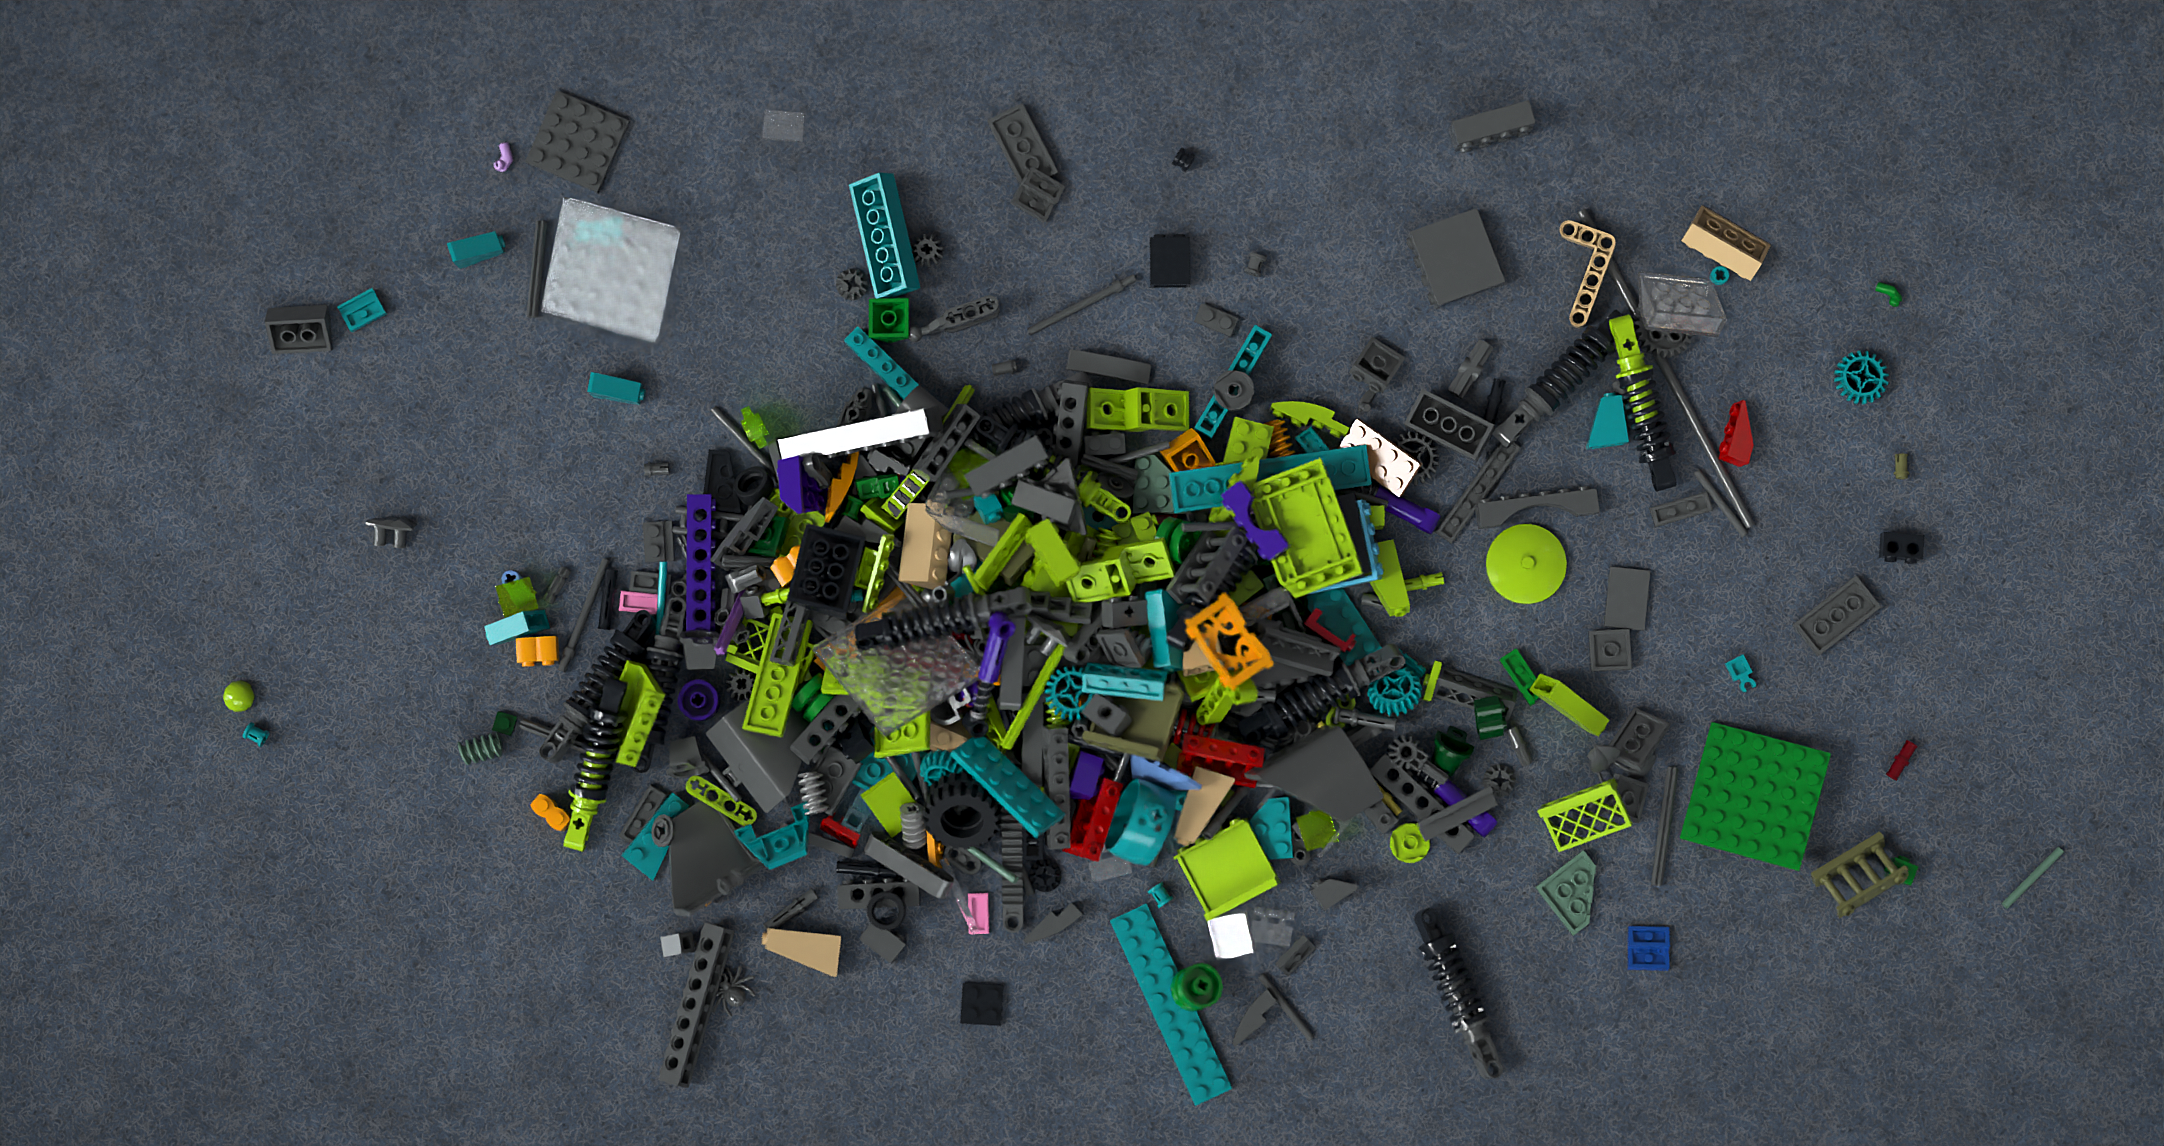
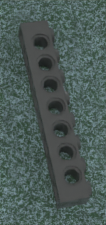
M704 923L658 1080L675 1086L689 1088L735 933L734 930Z

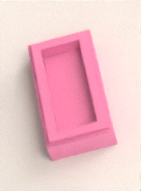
M621 591L619 611L637 613L640 610H646L651 614L657 615L658 594Z
M988 893L968 894L969 934H989Z

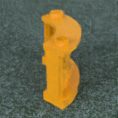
M1223 593L1218 597V601L1190 620L1186 619L1185 623L1188 628L1185 630L1191 639H1195L1210 664L1219 674L1218 678L1224 687L1229 686L1234 691L1236 686L1264 667L1268 669L1274 664L1265 647L1253 633L1250 634L1248 629L1245 628L1246 622L1235 603ZM1221 609H1223L1222 612H1221V613L1219 614V616L1217 617V619H1215V618L1212 616V615H1214L1215 613H1217L1218 611H1220ZM1209 618L1214 624L1213 627L1209 624H1204L1203 626L1206 627L1207 631L1206 633H1201L1197 625ZM1227 622H1231L1233 628L1227 630L1221 624L1223 623L1226 627ZM1218 631L1226 635H1236L1239 633L1241 638L1238 640L1235 649L1237 656H1229L1216 651ZM1209 639V647L1204 640ZM1242 645H1246L1249 649L1246 652L1243 651L1245 656H1242L1240 651ZM1218 660H1219V661H1222V662H1226V663L1223 665V667H1222L1221 664L1218 662ZM1257 660L1256 662L1247 667V662ZM1237 663H1240L1244 670L1231 677L1228 673V668H1234L1236 672L1238 670Z

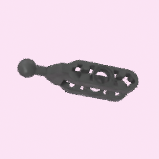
M988 295L950 308L940 318L928 324V326L909 328L908 339L912 342H918L923 335L929 333H955L997 318L1000 312L998 300L994 296ZM991 305L993 309L989 310L987 306ZM973 311L976 313L973 317L967 316L969 312ZM954 318L955 323H951L950 319Z

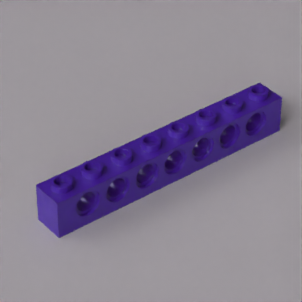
M687 494L686 631L696 629L715 631V621L711 619V611H715V599H711V591H715V579H711V571H715V563L710 561L711 551H715V539H712V531H715V519H712V511L716 510V499H712V495ZM699 509H704L707 512L705 520H697L695 514ZM699 529H704L707 532V537L703 541L696 539L695 534ZM699 549H703L707 553V557L703 561H699L695 557V553ZM699 569H703L707 573V577L703 581H698L695 577V573ZM699 589L706 591L707 597L703 601H698L695 597V593ZM702 609L706 612L707 617L704 621H698L695 618L697 610Z

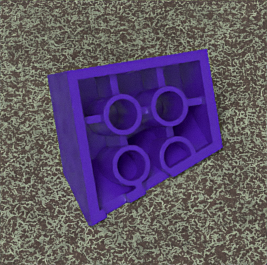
M798 455L777 460L780 499L798 514L826 509L828 488L820 489V485L816 480L808 475L803 466V457Z

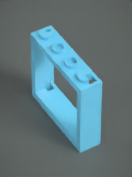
M1357 500L1372 575L1341 581L1309 594L1382 579L1383 566L1381 562H1378L1379 547L1374 542L1375 527L1373 523H1370L1369 515H1371V508L1369 503H1366V500Z

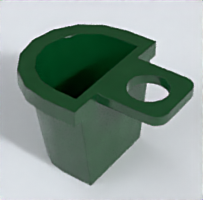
M1449 726L1447 734L1437 730L1434 738L1436 745L1431 763L1448 774L1449 777L1453 776L1463 761L1471 757L1475 746L1466 743L1467 733L1456 727ZM1452 732L1458 733L1461 737L1455 736Z

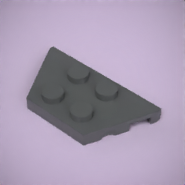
M1071 457L1065 459L1037 483L1041 487H1044V485L1055 487V492L1063 494V491L1075 495L1074 499L1080 500ZM1081 500L1071 524L1042 515L1043 521L1049 519L1051 523L1054 522L1062 530L1077 532L1081 535L1088 534Z

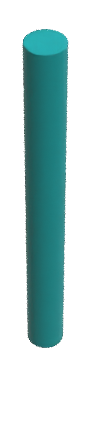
M660 561L657 627L655 635L660 634V625L665 612L667 561Z

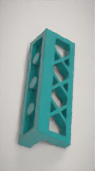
M1087 663L1083 672L1082 692L1163 701L1168 672Z

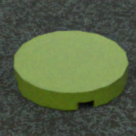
M1405 823L1398 826L1390 837V849L1393 855L1405 863H1415L1422 860L1430 848V840L1424 841L1415 823Z

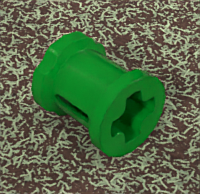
M848 496V503L844 512H841V516L844 517L846 515L850 519L858 521V513L861 506L865 503L857 498Z

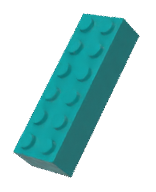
M879 172L849 184L875 299L896 298L920 289L894 173Z

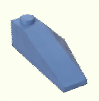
M1130 755L1129 760L1133 779L1149 781L1168 791L1202 788V785L1157 761Z

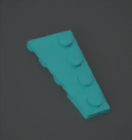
M672 792L621 856L653 881L669 845L658 847L652 839V825L658 816L667 815L674 818L685 811L689 805Z

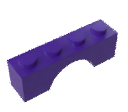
M1238 481L1221 494L1223 498L1222 504L1228 511H1233L1236 515L1233 517L1240 527L1244 526L1247 530V538L1251 543L1256 542L1260 548L1257 551L1264 560L1273 561L1291 547L1280 530L1264 531L1254 524L1250 510L1255 496L1244 481Z

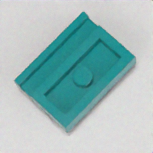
M373 288L337 306L351 333L387 314Z

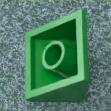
M909 298L869 299V338L888 343L909 338Z

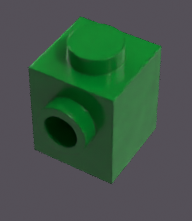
M1898 855V858H1891L1898 869L1906 865L1909 877L1902 884L1911 886L1918 866L1909 863L1910 859ZM1884 866L1883 871L1886 872L1884 877H1887L1891 873L1887 869V867Z

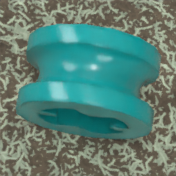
M1723 266L1715 267L1710 273V279L1716 285L1724 284L1729 278V272ZM1718 271L1719 273L1720 271H1722L1724 273V280H1722L1721 278L1717 280V275L1715 272Z

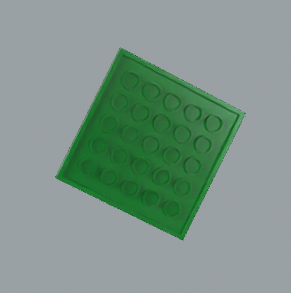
M1711 722L1680 839L1800 872L1831 753Z

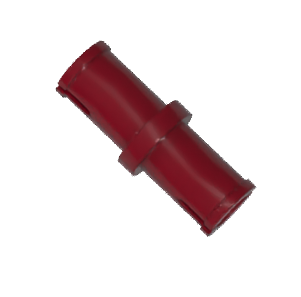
M1906 740L1899 754L1894 756L1895 760L1885 775L1897 781L1905 766L1909 765L1908 761L1918 746Z

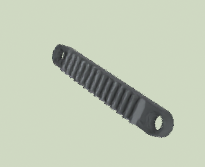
M1001 806L1002 866L1018 876V881L1014 884L1002 876L1003 926L1008 932L1015 933L1021 930L1024 922L1022 824L1004 806ZM1010 917L1018 918L1019 925L1013 928L1008 925L1007 921Z

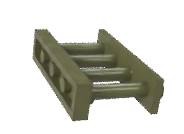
M1880 831L1811 873L1814 885L1816 887L1825 885L1839 904L1836 907L1839 918L1844 915H1851L1859 906L1892 886L1902 884L1909 877L1906 865L1898 869L1883 850L1885 839ZM1873 853L1878 855L1891 873L1882 880L1866 861V857ZM1854 864H1859L1874 884L1863 890L1850 873L1849 868ZM1838 874L1845 878L1857 894L1847 901L1831 881Z

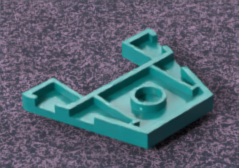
M808 802L791 807L795 823L758 838L755 836L752 825L749 824L734 830L735 835L769 870L808 855L810 815H804L809 810L803 809V805Z

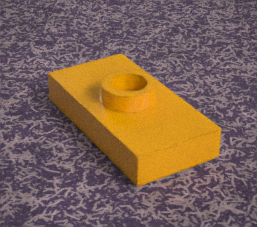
M926 830L928 861L941 869L943 868L942 854L944 853V845L941 844L940 840L937 842Z

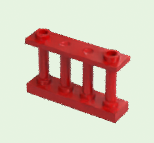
M1185 733L1182 753L1179 752L1176 771L1185 776L1192 777L1194 768L1199 767L1235 778L1234 785L1255 788L1257 780L1246 778L1244 773L1253 769L1254 766L1262 768L1265 748Z
M1098 778L1099 790L1096 796H1093L1090 800L1078 799L1070 824L1071 848H1064L1062 851L1099 862L1123 784L1106 778Z

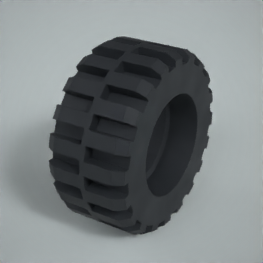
M956 772L950 773L947 777L946 775L940 777L939 782L937 780L931 784V788L927 790L924 803V825L928 833L937 842L940 840L944 846L950 845L953 849L962 847L964 850L970 849L972 846L976 848L981 846L982 843H987L991 840V837L996 835L1001 824L1002 805L967 772H961V774H956ZM956 805H966L973 807L979 812L970 816H958L952 814L947 809Z

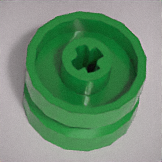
M1168 517L1160 524L1155 539L1164 538L1171 561L1182 565L1202 531H1182V523L1193 522Z
M821 673L816 674L801 688L791 704L797 712L803 711L808 706L803 717L810 724L837 695L822 693L821 687L824 676Z
M1204 963L1193 964L1176 973L1171 983V994L1175 1003L1182 1009L1190 1012L1200 1011L1215 1004L1221 997L1223 989L1219 973L1212 966Z

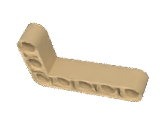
M1567 220L1560 226L1562 238L1594 250L1569 318L1573 327L1583 328L1590 317L1615 250L1616 241L1611 234ZM1568 225L1574 227V233L1572 235L1564 234V227ZM1585 232L1593 234L1594 237L1590 242H1585L1582 239V235ZM1610 239L1612 246L1607 249L1601 246L1602 240ZM1601 257L1605 260V265L1603 267H1596L1594 260ZM1590 276H1595L1598 278V283L1595 286H1590L1587 283V279ZM1583 295L1591 297V302L1588 305L1581 304L1580 298ZM1578 313L1584 316V321L1580 324H1576L1573 321L1574 315Z

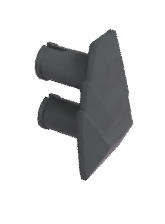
M863 387L856 391L855 395H852L848 402L846 401L836 427L868 420L872 413L870 410L873 404L871 403L873 392Z
M404 516L398 518H373L365 522V524L374 528L373 545L385 546L386 529L394 530V548H405L406 531H412L417 526V523Z
M1028 614L1027 619L1032 625L1024 635V641L1033 645L1040 633L1043 632L1048 637L1040 647V651L1047 656L1051 655L1058 643L1067 647L1071 637L1062 625L1055 624L1051 620L1044 619L1036 614Z

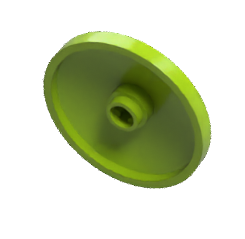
M1519 524L1504 530L1494 539L1487 552L1486 572L1491 585L1502 597L1514 603L1534 604L1549 598L1558 590L1566 574L1567 561L1563 546L1550 531L1537 525Z

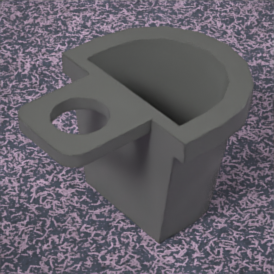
M698 629L680 633V642L684 646L688 670L714 669L716 660L714 648L720 637L719 633Z
M943 682L930 691L926 708L931 711L930 717L933 721L941 725H949L963 718L962 715L972 709L965 706L972 701V696L967 686L963 683L954 686ZM959 690L965 693V699L962 702L958 698Z
M694 736L670 742L669 769H666L669 776L687 779L692 776H702L709 772V765L704 760L698 738Z

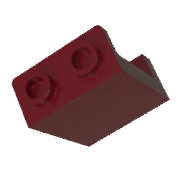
M1315 608L1304 626L1330 645L1339 647L1340 652L1343 654L1346 650L1350 652L1357 642L1354 640L1356 635L1352 633L1347 642L1342 641L1316 623L1323 612Z

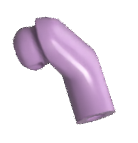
M509 143L499 145L502 156L498 161H495L494 168L500 172L506 171L513 161Z

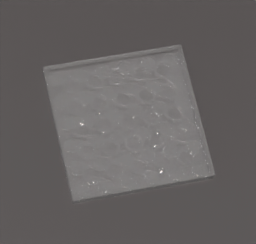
M564 197L541 312L655 343L658 337L681 228Z
M904 593L813 646L814 653L884 737L979 680V666L952 635L947 637L942 633L939 639H935L932 636L929 641H924L921 638L917 644L910 641L909 645H902V647L895 648L894 650H890L888 645L869 650H860L856 647L854 630L856 625L881 620L883 612L895 611L898 619H902L901 611L902 609H907L909 617L913 616L912 607L915 605Z

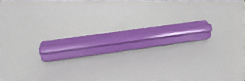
M746 589L739 592L715 645L714 650L718 655L726 653L744 610L740 597Z

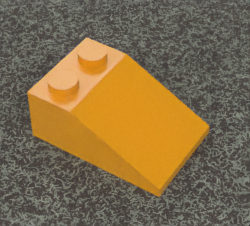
M1192 428L1169 442L1170 448L1159 451L1172 472L1213 467L1216 464L1201 437Z

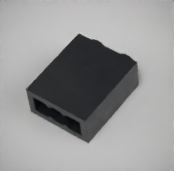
M1156 234L1154 237H1150V288H1190V237H1185V234H1175L1174 237Z

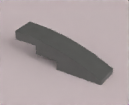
M1069 350L1066 369L1086 372L1093 376L1108 377L1146 385L1149 382L1151 364L1096 353Z
M763 497L734 526L710 561L728 571L730 567L722 565V556H743L753 540L758 542L779 507Z
M1030 591L1032 610L1029 613L1048 620L1091 624L1092 603L1072 602L1071 597H1051L1050 592Z

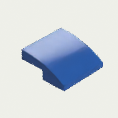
M1628 926V970H1669V927Z

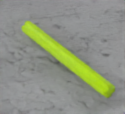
M1058 643L1047 659L1001 743L1003 747L1009 750L1013 747L1044 691L1047 682L1060 662L1066 646Z

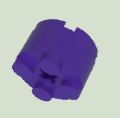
M689 681L678 694L679 709L686 717L692 720H709L717 714L720 708L721 700L718 690L706 681ZM698 696L704 699V701L701 702L700 706L699 704L695 703V700L698 699Z

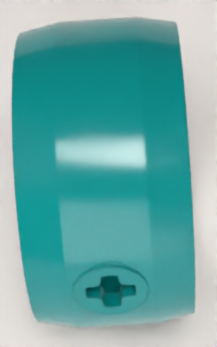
M1141 779L1132 780L1117 802L1105 840L1106 850L1133 864L1146 866L1151 863L1161 849L1171 827L1176 808L1175 795L1149 781ZM1160 824L1161 831L1155 832L1154 827Z

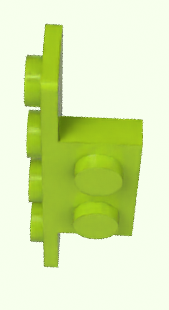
M892 534L882 535L879 550L865 547L855 586L867 590L862 612H874L878 606L879 591L884 585V573L888 569L889 555L894 548L893 540L895 536Z

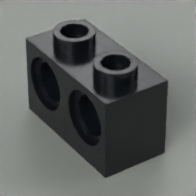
M1883 532L1880 534L1879 558H1884L1885 562H1897V559L1905 560L1904 563L1917 564V561L1923 559L1925 535ZM1888 543L1895 545L1896 550L1894 553L1888 551ZM1909 544L1913 545L1916 549L1914 555L1910 554L1907 550Z

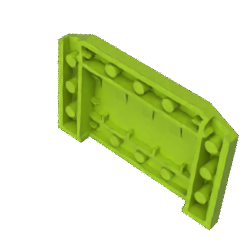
M1322 458L1254 483L1255 499L1252 502V509L1259 528L1264 531L1280 530L1291 545L1289 549L1275 558L1272 564L1279 583L1295 598L1363 574L1358 554Z

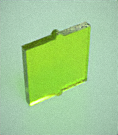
M530 576L495 586L499 598L498 604H501L504 618L523 611L539 608L535 597L536 591L533 590Z
M1318 810L1315 812L1310 811L1309 814L1296 818L1307 852L1320 847L1324 849L1326 845L1339 842L1329 814Z

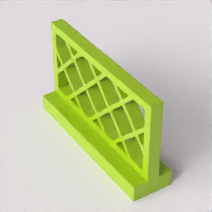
M744 616L742 623L747 626L748 622L753 623L757 630L756 633L750 635V638L759 635L762 646L753 649L748 639L746 642L750 651L744 654L737 650L735 654L727 653L725 661L757 674L760 661L757 660L755 652L764 648L765 640L762 633L769 630V625L755 619H746ZM809 642L807 647L811 649L808 656L803 658V661L806 660L805 664L802 662V672L800 677H798L796 691H800L805 685L803 683L818 647Z
M1615 778L1540 806L1537 810L1540 818L1543 817L1558 852L1632 826L1633 823L1616 788L1618 785ZM1613 794L1616 800L1614 807L1603 803L1606 796ZM1593 802L1599 805L1596 814L1585 810L1588 803ZM1601 807L1613 811L1609 820L1599 816ZM1575 809L1581 812L1578 821L1567 816L1569 810ZM1583 814L1594 818L1591 826L1580 822ZM1614 814L1622 815L1625 823L1617 824L1613 822ZM1558 816L1562 818L1560 827L1553 825L1549 817ZM1597 819L1607 823L1605 830L1600 831L1594 828ZM1565 820L1576 824L1573 833L1562 829ZM1578 826L1589 830L1587 837L1583 838L1576 835ZM1560 833L1571 837L1568 844H1561L1559 840Z

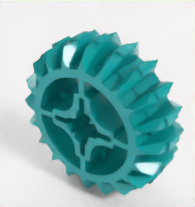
M1860 350L1856 352V356L1853 352L1849 353L1848 357L1844 356L1842 358L1843 363L1839 362L1837 364V367L1841 370L1834 371V374L1840 376L1834 379V382H1840L1836 389L1842 388L1844 390L1840 393V396H1844L1847 393V401L1854 397V404L1861 400L1862 405L1866 404L1867 400L1870 403L1874 402V397L1880 398L1881 394L1879 392L1884 393L1886 391L1882 385H1888L1889 383L1883 379L1889 376V373H1883L1887 366L1881 367L1879 365L1883 360L1875 361L1876 354L1869 357V351H1865L1862 356ZM1861 362L1858 371H1847L1852 363ZM1869 366L1875 371L1876 377L1869 373ZM1861 372H1862V377L1865 378V380H1863L1862 383H1861V381H1860L1861 378L1858 377V375H1860ZM1847 378L1854 382V389L1848 384ZM1865 384H1876L1872 391L1861 393Z
M1067 666L1064 667V673L1058 669L1056 672L1058 677L1051 675L1050 678L1053 682L1048 681L1046 684L1051 689H1045V694L1051 696L1046 697L1045 700L1046 702H1052L1049 705V709L1056 707L1055 715L1062 712L1061 719H1064L1067 714L1069 715V721L1073 720V715H1076L1077 720H1080V713H1082L1096 694L1089 693L1086 703L1079 707L1078 698L1088 692H1082V686L1075 685L1072 678L1080 681L1083 680L1084 668L1082 667L1079 669V672H1075L1076 666H1072V671L1070 672ZM1066 680L1067 688L1055 694L1057 686ZM1070 685L1073 692H1077L1075 694V702L1071 694H1066L1069 693ZM1058 700L1069 701L1073 708L1063 706Z
M1406 666L1404 669L1395 670L1383 678L1372 682L1368 686L1367 694L1375 710L1380 709L1382 714L1387 711L1389 716L1392 713L1398 716L1399 712L1406 714L1407 709L1413 710L1414 705H1418L1419 698L1422 696V685L1415 672L1409 671V668ZM1384 686L1383 693L1379 694L1380 689ZM1409 686L1410 690L1407 694H1405L1404 692L1406 691V688Z
M937 749V751L931 750L930 753L926 754L920 765V776L924 777V782H928V786H931L936 780L939 782V778L944 775L947 777L950 773L956 772V774H961V772H967L951 756V752H948L946 749L944 751Z

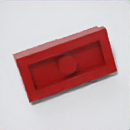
M834 812L833 816L829 815L826 819L822 820L820 826L822 831L855 849L861 835L854 828H847L843 825L844 817L840 821L835 822L833 819L835 816Z

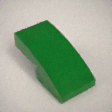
M879 475L855 479L857 497L859 500L878 496L881 499L890 497L899 486L898 476Z

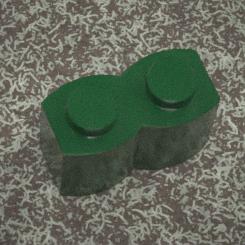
M1497 695L1473 700L1476 728L1480 740L1504 736V729H1507L1505 717H1502V713H1505L1503 701H1499Z

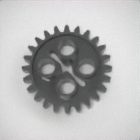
M1655 294L1651 298L1647 297L1638 304L1639 307L1634 309L1636 314L1631 317L1636 321L1633 324L1634 328H1636L1635 335H1638L1637 342H1642L1640 348L1642 349L1646 346L1647 354L1653 351V357L1660 354L1661 359L1666 356L1671 358L1674 354L1676 356L1680 354L1691 343L1688 338L1694 336L1690 332L1694 326L1689 325L1693 318H1687L1686 316L1690 311H1683L1685 305L1679 306V299L1672 302L1671 295L1666 299L1664 294L1660 296Z

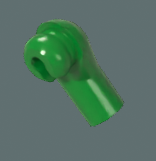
M1878 282L1876 291L1887 294L1890 297L1889 304L1891 306H1899L1902 296L1894 286Z

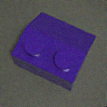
M1082 751L1077 754L1069 775V798L1090 800L1093 796L1097 795L1099 790L1097 781L1099 777H1102L1105 766L1102 765L1103 758Z

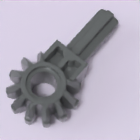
M1405 735L1400 736L1401 742L1397 738L1393 739L1396 746L1389 745V748L1394 749V752H1389L1388 756H1395L1391 762L1395 764L1399 761L1398 768H1402L1405 763L1406 769L1412 768L1415 771L1420 769L1441 785L1448 780V774L1427 760L1428 755L1422 752L1423 748H1416L1420 743L1419 740L1412 742V735L1408 736L1407 741ZM1407 746L1410 749V754L1404 758L1401 755V749Z

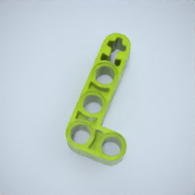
M1238 668L1236 672L1234 669H1230L1228 673L1231 677H1234L1244 669ZM1218 678L1197 709L1196 717L1199 724L1219 723L1233 704L1255 702L1258 693L1252 679L1248 678L1236 686V690L1232 691L1229 686L1224 687Z

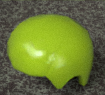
M242 680L230 683L225 688L223 694L225 705L228 709L235 712L246 711L252 706L255 697L251 685Z

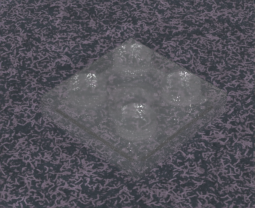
M1247 911L1208 921L1217 961L1257 951Z

